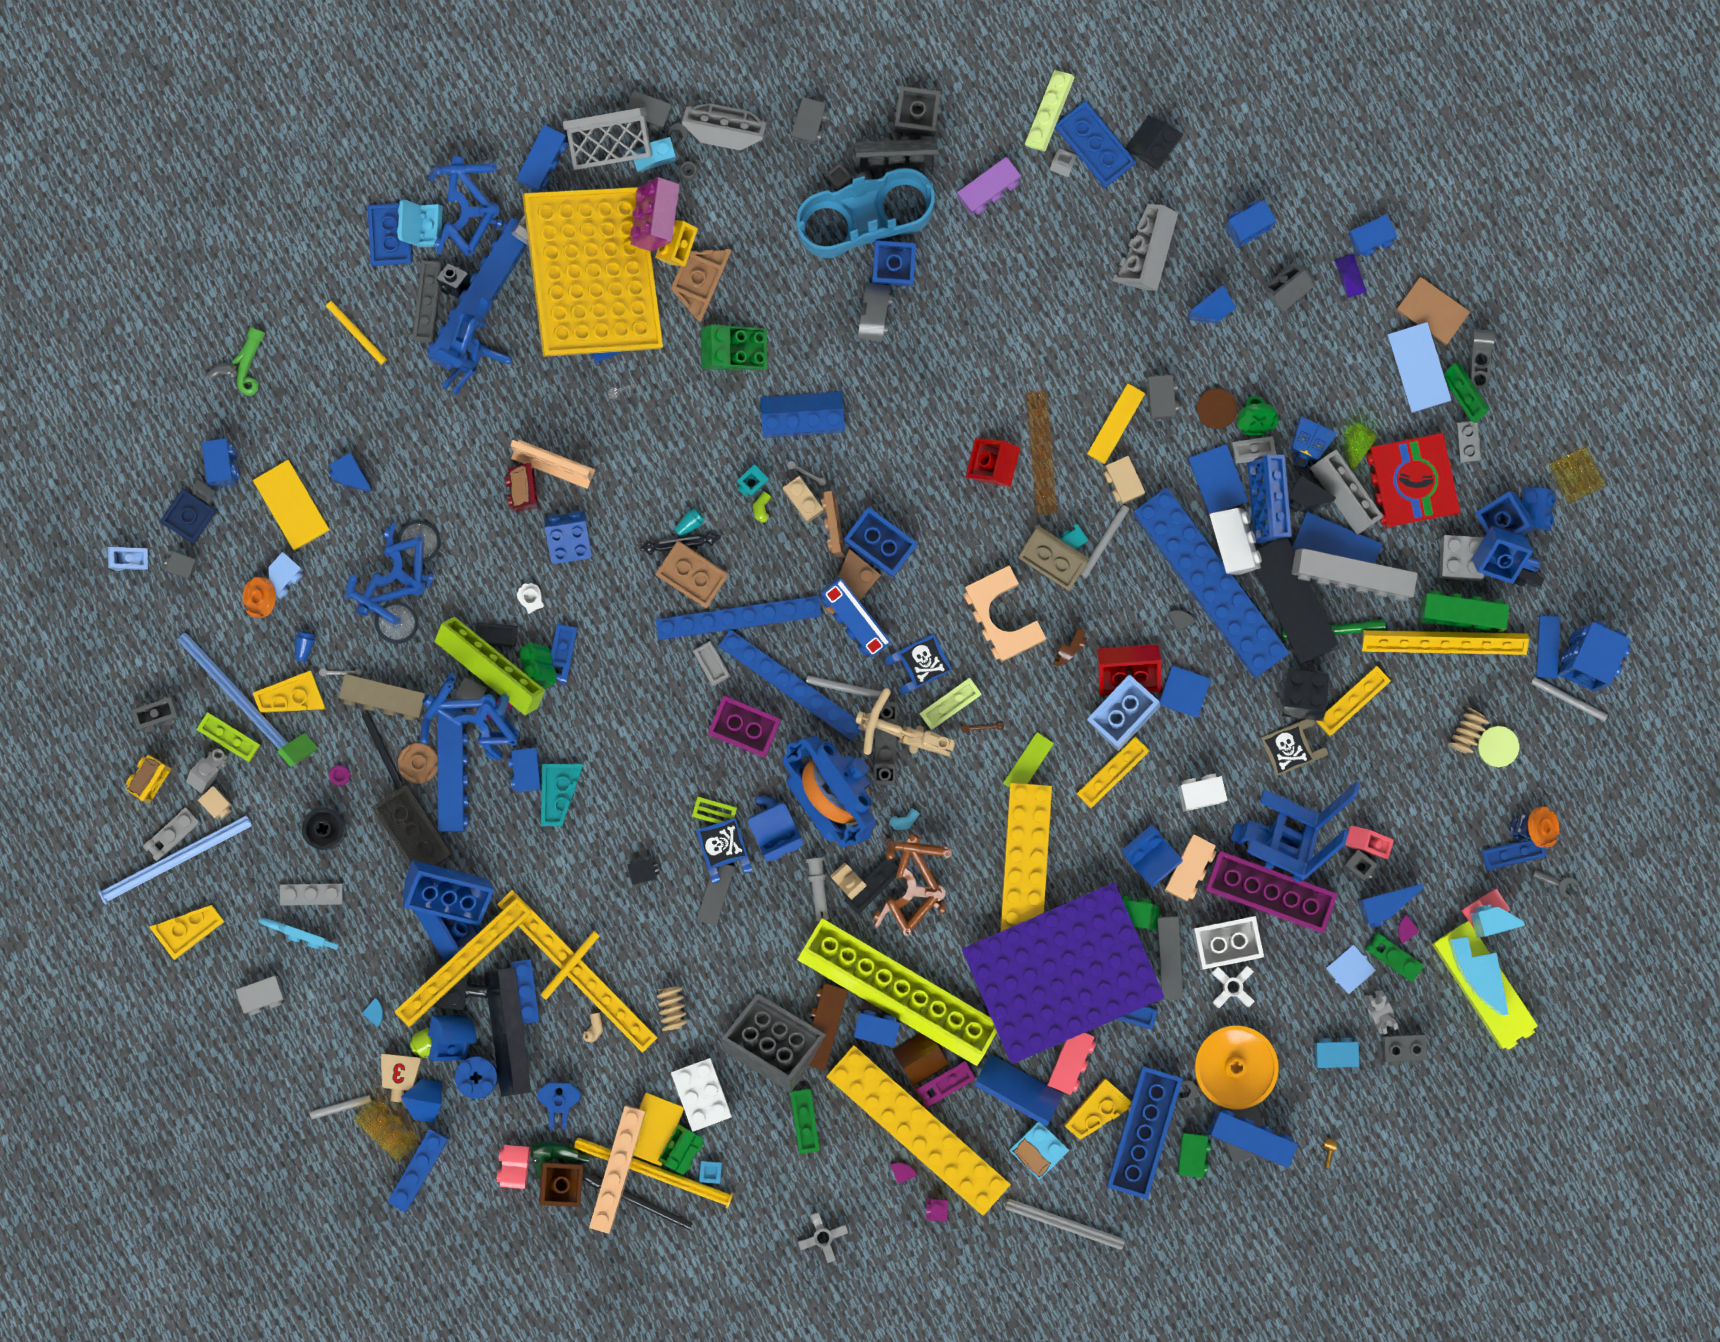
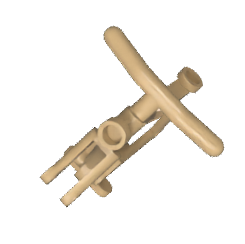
M888 688L883 689L871 713L866 714L859 711L856 723L860 724L858 729L866 731L864 753L866 755L872 752L875 728L900 737L898 742L910 745L909 750L913 754L917 753L918 749L921 748L950 757L951 753L946 751V749L951 751L954 749V740L931 731L924 732L922 726H917L916 730L908 726H903L902 729L901 726L878 719L880 711L891 693Z

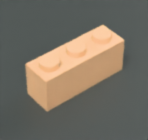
M1193 834L1181 856L1183 862L1173 871L1164 891L1184 901H1188L1189 898L1193 899L1198 890L1195 887L1198 880L1202 881L1207 873V870L1204 869L1207 862L1211 863L1217 853L1214 851L1216 846Z

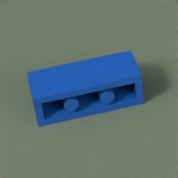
M544 125L517 177L518 183L538 193L542 189L546 190L550 182L548 178L550 172H555L559 164L557 159L560 153L564 154L568 147L566 135Z
M531 959L510 962V968H515L522 1024L539 1022Z

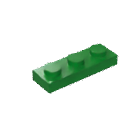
M1454 363L1443 374L1445 381L1471 422L1477 423L1490 408L1462 365Z
M811 1089L791 1091L799 1154L820 1151Z

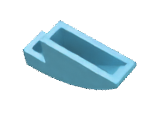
M1468 937L1448 940L1457 968L1472 991L1499 1015H1509L1497 953L1472 957Z

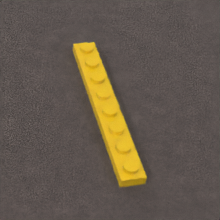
M1363 630L1362 652L1527 655L1529 635L1521 633Z
M516 898L394 1011L395 1014L410 1028L531 915L528 908Z

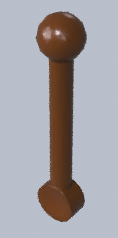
M998 722L992 725H963L961 731L967 733L970 730L994 728L1002 730L1004 724Z

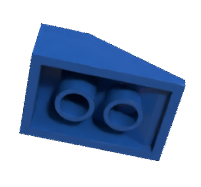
M1419 884L1358 901L1364 925L1370 924V928L1384 925V920L1390 919L1424 888V885Z

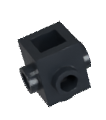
M450 264L441 269L436 278L442 293L445 295L450 294L458 299L464 290L467 291L471 285L468 273L461 267H454Z

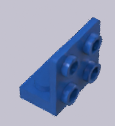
M1153 825L1149 826L1121 850L1130 865L1151 887H1154L1183 862V859L1163 839Z

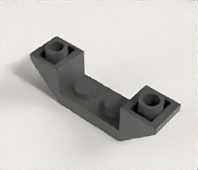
M885 702L878 719L896 725L897 703ZM877 728L875 734L874 785L895 786L896 736Z

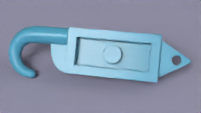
M259 918L258 920L264 926L288 934L287 939L298 943L300 939L308 942L307 946L318 950L320 946H327L335 950L338 948L337 944L327 941L328 939L267 918Z

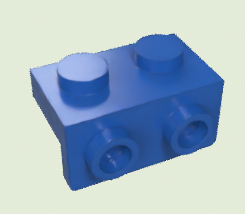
M1523 487L1522 503L1537 528L1535 529L1551 531V526L1554 524L1552 510L1556 502L1554 491L1548 488Z

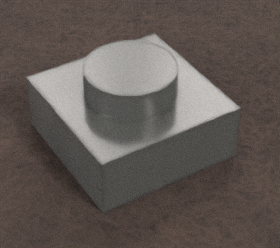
M198 480L193 486L192 495L210 506L214 500L215 491L209 484Z

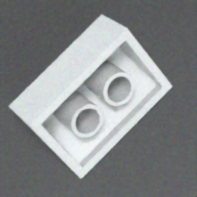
M1235 508L1210 514L1226 573L1241 575L1261 568L1260 562H1262L1259 551L1255 549L1254 543H1256V538L1253 531H1250L1248 525L1250 517L1247 511Z

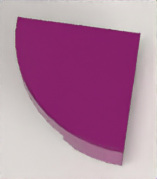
M1408 915L1402 918L1398 928V936L1402 944L1419 932Z
M890 1164L898 1184L917 1176L916 1172L906 1164Z

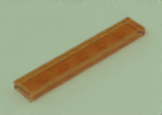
M1047 392L1026 393L1036 515L1057 514Z

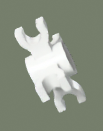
M1246 966L1236 978H1229L1219 967H1216L1212 974L1223 984V992L1212 1003L1217 1008H1220L1230 996H1236L1246 1007H1250L1254 1000L1243 991L1242 983L1253 971ZM1231 981L1238 984V990L1235 993L1228 991L1227 986Z

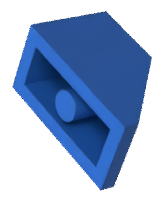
M351 453L329 464L331 468L329 474L334 482L338 481L343 486L365 492L373 491Z

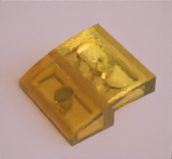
M1586 447L1549 465L1568 505L1605 487V482L1595 468V462Z

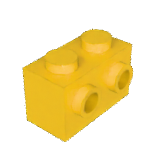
M675 220L672 242L658 248L655 258L670 265L685 267L698 228L685 221Z

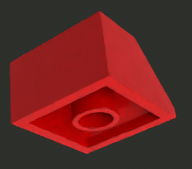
M975 438L965 478L997 486L1011 487L1020 447L1002 440Z

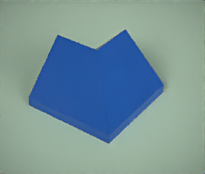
M1222 285L1190 311L1188 319L1190 321L1219 324L1220 320L1236 309V306L1226 288Z

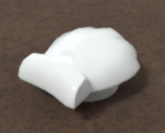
M525 583L522 585V588L518 589L517 598L526 607L528 614L544 607L541 602V592L537 585Z

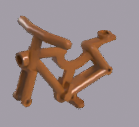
M910 833L906 842H896L889 837L884 839L883 842L887 845V859L892 860L895 857V850L903 851L896 876L899 879L905 877L908 888L899 899L888 897L882 910H876L872 918L875 921V927L878 928L884 915L891 911L903 934L908 936L932 906L936 907L939 913H944L946 905L942 899L946 895L945 888L936 883L921 854L949 858L952 855L949 846L921 844V838L913 833ZM911 855L929 887L916 886L915 878L911 870L907 868ZM914 896L927 897L908 921H906L900 908L908 904Z

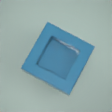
M701 1161L699 1182L720 1184L722 1162Z

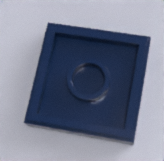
M182 488L160 523L195 545L217 513V510Z

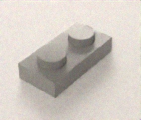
M1273 436L1232 442L1236 464L1255 461L1263 458L1265 455H1276Z

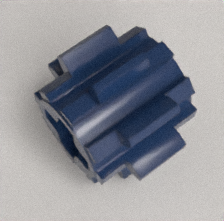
M1523 814L1517 815L1511 821L1509 831H1511V836L1515 840L1528 841L1531 838L1528 830V816Z

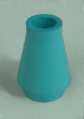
M696 508L688 510L674 529L683 537L685 534L702 526V522L705 519Z

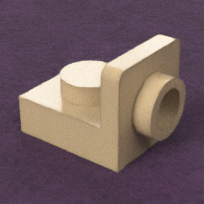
M846 863L831 875V878L851 900L867 886Z

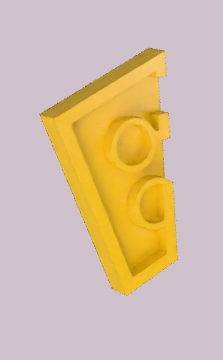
M311 670L253 693L261 713L326 709Z
M210 905L150 926L149 928L171 957L176 960L225 921L214 906Z
M1103 1078L1066 1121L1064 1126L1081 1140L1099 1129L1103 1124L1112 1119L1114 1120L1128 1110L1131 1101Z

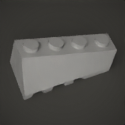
M1147 205L1137 226L1138 233L1134 239H1131L1128 245L1131 248L1126 258H1122L1119 264L1122 267L1119 274L1114 275L1113 282L1143 290H1158L1178 216L1177 212L1164 205Z

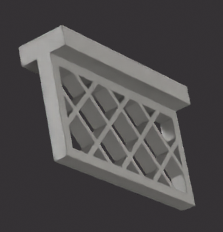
M646 107L564 121L563 126L564 130H567L574 170L651 157L652 152L645 115H647ZM635 121H640L641 131L638 135L629 129ZM614 125H619L624 129L619 139L610 133ZM596 128L605 133L600 142L591 136ZM574 132H581L586 136L581 145L574 141ZM627 132L636 138L630 147L621 141ZM607 136L616 141L611 150L603 145ZM588 139L597 144L592 154L583 148ZM638 140L645 145L646 153L639 154L633 150ZM619 144L628 150L624 157L621 158L614 153ZM600 147L609 153L604 161L595 157ZM580 151L589 156L587 162L579 165L577 157Z

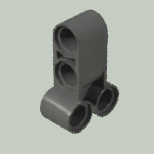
M1470 329L1468 334L1470 336V343H1468L1470 348L1468 376L1476 389H1484L1490 381L1491 349L1494 347L1495 333L1494 330ZM1480 353L1485 357L1482 365H1478L1475 361L1476 356ZM1481 374L1484 381L1478 386L1475 384L1474 378L1476 375Z

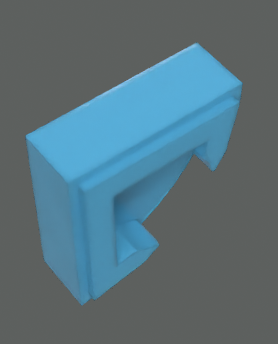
M375 998L362 1014L377 1027L382 1022L383 1009L379 1000Z

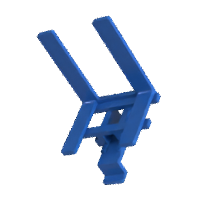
M1356 781L1320 814L1297 805L1285 797L1282 798L1264 790L1260 803L1278 811L1276 821L1274 820L1271 823L1270 828L1251 820L1244 825L1236 823L1233 828L1231 841L1240 845L1246 840L1250 841L1247 852L1264 860V867L1272 870L1275 865L1292 873V880L1298 883L1301 880L1304 881L1346 844L1349 831L1343 830L1312 857L1320 828L1357 797L1360 782ZM1289 816L1304 823V832L1300 833L1285 826L1286 817Z

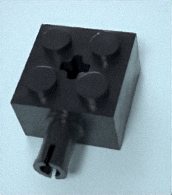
M427 964L425 983L443 966ZM469 972L432 1007L466 1011L467 998L471 996L487 999L488 993L479 991H488L489 985L470 984Z

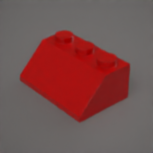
M1158 644L1097 649L1100 696H1109L1128 675H1131L1149 693L1161 692V656Z

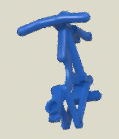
M453 155L451 165H436L432 168L428 175L430 181H434L441 174L450 175L448 201L452 203L456 200L461 207L459 220L454 224L446 223L443 227L441 238L436 237L434 249H437L436 254L441 255L444 241L450 236L464 255L470 257L473 255L489 224L494 225L495 229L501 227L502 219L492 220V218L497 217L499 214V206L494 202H489L467 175L468 173H493L497 170L495 163L465 165L464 158ZM458 177L482 206L469 207L466 198L461 192L457 191ZM483 216L469 244H467L458 231L466 225L469 217Z
M482 296L476 315L464 312L460 314V320L449 351L444 348L437 350V354L448 362L447 367L450 369L457 367L452 375L444 381L443 388L447 389L461 371L465 373L453 389V393L456 395L467 380L475 375L476 365L483 354L506 364H511L513 361L512 357L496 352L479 343V339L473 338L477 328H484L486 326V313L492 308L490 299ZM465 322H469L466 335L462 339L460 334ZM466 350H467L468 352H470V355H469V358H468V359H467V357H468L467 354H465Z
M450 673L435 698L429 693L422 700V703L428 708L425 711L421 724L420 742L424 745L428 743L429 726L435 714H439L456 726H462L463 721L475 723L481 729L478 744L486 749L487 757L490 759L496 758L500 761L503 758V753L494 745L510 744L514 746L517 744V737L520 734L519 730L515 729L505 716L509 702L508 695L505 693L501 695L498 704H496V700L491 694L483 695L480 699L445 700L451 689H453L456 680V674ZM479 707L476 714L467 712L453 714L446 710V708ZM487 714L490 715L501 731L490 730L489 725L484 720Z

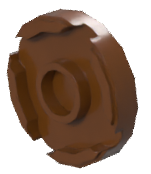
M1223 389L1206 391L1199 398L1196 406L1200 422L1211 429H1223L1229 426L1235 420L1238 412L1234 396Z

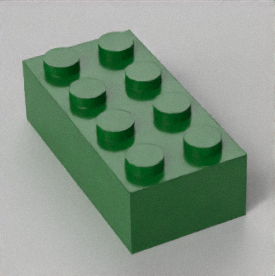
M1430 591V593L1421 598L1418 622L1501 633L1507 629L1510 605L1504 604L1503 600L1492 599V602H1486L1482 597L1472 596L1471 599H1465L1461 594L1452 593L1451 596H1444L1443 592Z

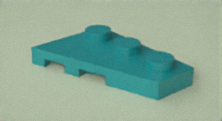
M542 764L541 826H563L584 764Z

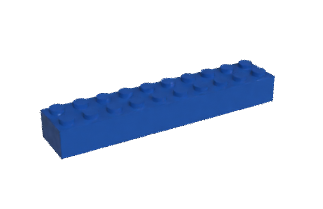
M1168 488L1162 490L1132 513L1254 679L1289 654V651L1232 574L1226 573L1223 562Z

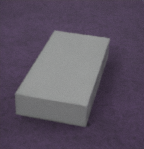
M711 641L693 650L712 686L731 677Z

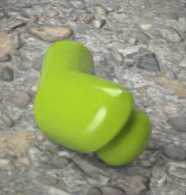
M764 491L753 504L754 517L761 523H765L769 519L765 505L771 499V496Z

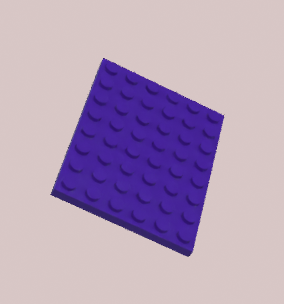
M1115 882L962 948V952L1011 1065L1165 998Z

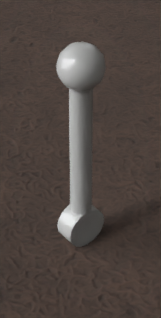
M793 461L788 462L789 469H795L812 478L820 486L826 484L824 478H818L796 466Z
M322 668L319 670V675L322 677L345 674L360 677L362 675L360 669L355 671H327Z

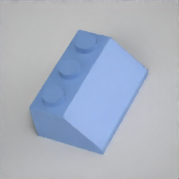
M1128 675L1087 721L1106 741L1119 751L1161 706L1160 702L1131 675Z

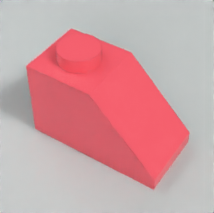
M1350 826L1345 846L1388 860L1394 840L1372 830Z

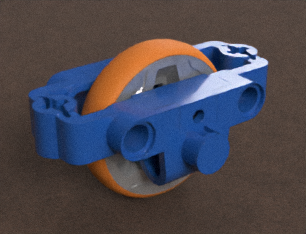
M811 736L788 744L787 754L783 757V764L790 773L786 778V782L822 836L830 842L836 840L842 848L870 839L871 830L875 827L876 822L868 810L872 806V800L868 788L871 782L865 775L868 772L867 764L860 758L854 759L853 756L842 757L831 742L824 741L822 743L818 736ZM812 756V760L804 766L800 759ZM856 821L858 823L848 828L846 827V824L854 823Z

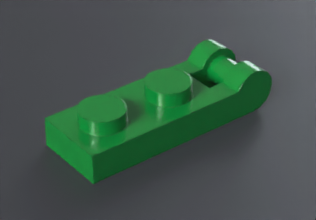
M1376 932L1373 936L1374 940L1370 945L1366 946L1365 950L1413 983L1424 965ZM1380 944L1385 946L1382 953L1377 950Z

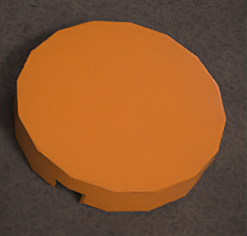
M253 577L251 582L248 581L245 585L242 601L243 605H246L247 614L251 617L264 618L273 610L276 593L272 582L266 577Z
M1547 806L1536 807L1529 815L1528 830L1534 844L1540 848L1552 847L1557 842L1555 839L1560 831L1559 821L1556 814L1550 811Z

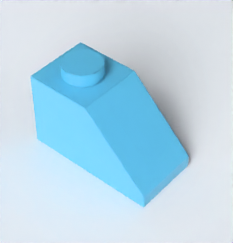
M670 137L650 142L651 157L634 159L637 172L676 162ZM645 146L635 150L639 154L646 153Z

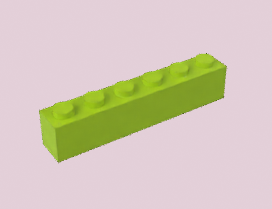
M456 617L441 624L434 642L442 647L443 650L453 656L500 696L504 693L507 694L509 703L522 714L527 715L539 707L545 689Z

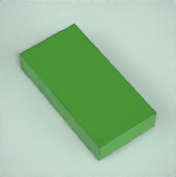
M304 733L281 747L277 752L292 767L313 754L318 747Z

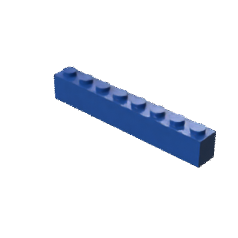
M511 218L510 222L506 221L501 229L502 235L499 240L496 238L490 247L491 253L482 259L480 271L478 274H473L469 282L471 284L467 291L464 290L459 297L461 302L457 308H452L448 316L450 318L448 323L441 326L438 331L439 337L437 341H433L427 350L430 361L450 372L452 369L447 367L448 362L437 354V350L444 348L449 351L460 320L459 316L462 312L476 315L482 296L490 299L491 303H493L527 247L524 242L511 234L519 223L514 218ZM465 322L460 334L462 339L466 335L469 322Z

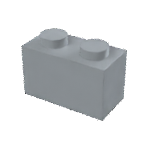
M272 976L236 989L243 1013H250V1016L261 1013V1008L269 1006L270 1009L282 1005L281 1001L285 1000L278 976Z

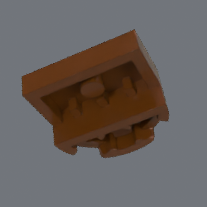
M1078 628L1070 646L1064 644L1060 646L1053 665L1059 667L1069 663L1077 650L1081 651L1087 640L1084 637L1085 631Z

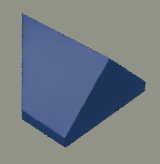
M421 1079L401 1096L413 1120L434 1124L441 1107L442 1082Z

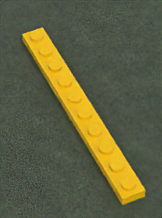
M511 890L497 905L504 910L518 898L531 912V915L519 927L562 969L575 953ZM580 959L567 976L643 1053L657 1037Z

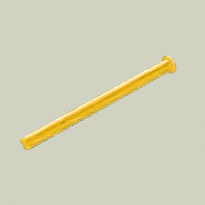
M577 1138L574 1144L575 1149L609 1161L612 1151L609 1148L582 1138ZM632 1159L631 1170L724 1204L727 1209L730 1205L734 1193L730 1195L638 1159Z

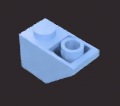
M283 552L269 566V580L275 589V601L278 598L280 600L283 599L289 592L287 588L292 583L296 584L303 576L301 574L303 570Z

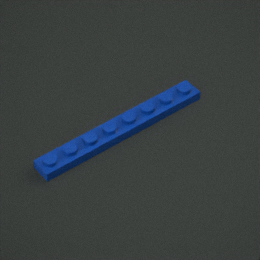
M819 596L656 619L658 640H666L822 616Z
M731 629L720 643L719 647L850 741L853 742L861 731L858 729L860 724L856 723V718Z

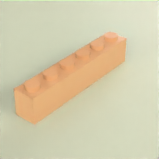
M628 1105L624 1107L589 1226L591 1229L608 1234L612 1231L647 1112L645 1110Z

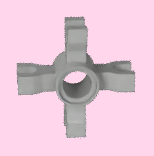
M1382 990L1375 991V999L1372 995L1364 996L1365 1002L1369 1006V1015L1374 1025H1376L1379 1034L1388 1033L1387 1026H1389L1390 1030L1398 1029L1397 1022L1393 1018L1395 1016L1389 1001L1386 1000Z
M819 1212L811 1214L816 1232L813 1237L798 1242L800 1249L803 1250L817 1245L823 1248L828 1263L835 1261L836 1259L830 1244L833 1238L848 1234L846 1225L829 1230L824 1228ZM820 1232H827L829 1234L828 1242L820 1243L817 1235Z

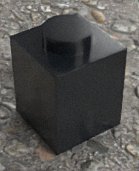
M652 859L627 864L632 885L657 880L656 875L660 874L657 862L653 863Z

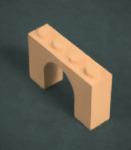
M1010 566L965 587L966 593L963 594L967 604L972 603L975 609L972 613L976 622H981L984 627L982 634L985 640H990L994 647L991 649L996 660L1000 659L1001 663L1046 641L1038 621L1017 631L1006 632L998 629L990 619L989 606L993 599L1017 587L1019 584Z

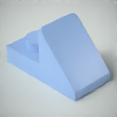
M108 547V566L116 571L124 569L146 570L148 569V549Z

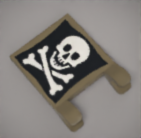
M1306 719L1261 738L1277 776L1328 755L1326 748L1312 753L1303 730L1314 726L1315 720Z

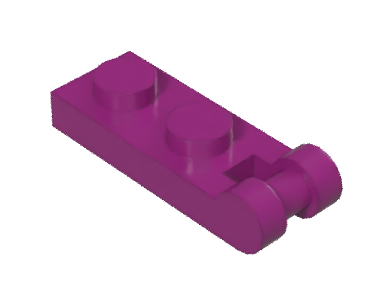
M966 1061L919 1087L915 1092L921 1096L924 1101L922 1104L927 1108L974 1081L975 1077ZM933 1088L936 1095L930 1097L927 1090Z

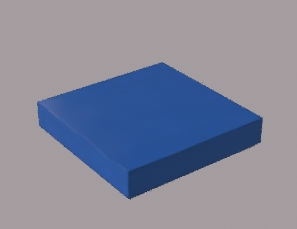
M1172 665L1159 701L1160 705L1198 718L1211 679Z

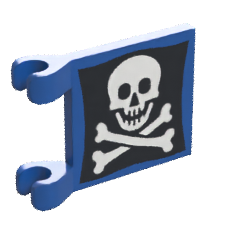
M934 634L885 659L888 666L901 660L912 681L900 688L902 695L952 671Z
M736 818L696 830L713 884L720 882L717 867L740 860L744 873L752 872Z

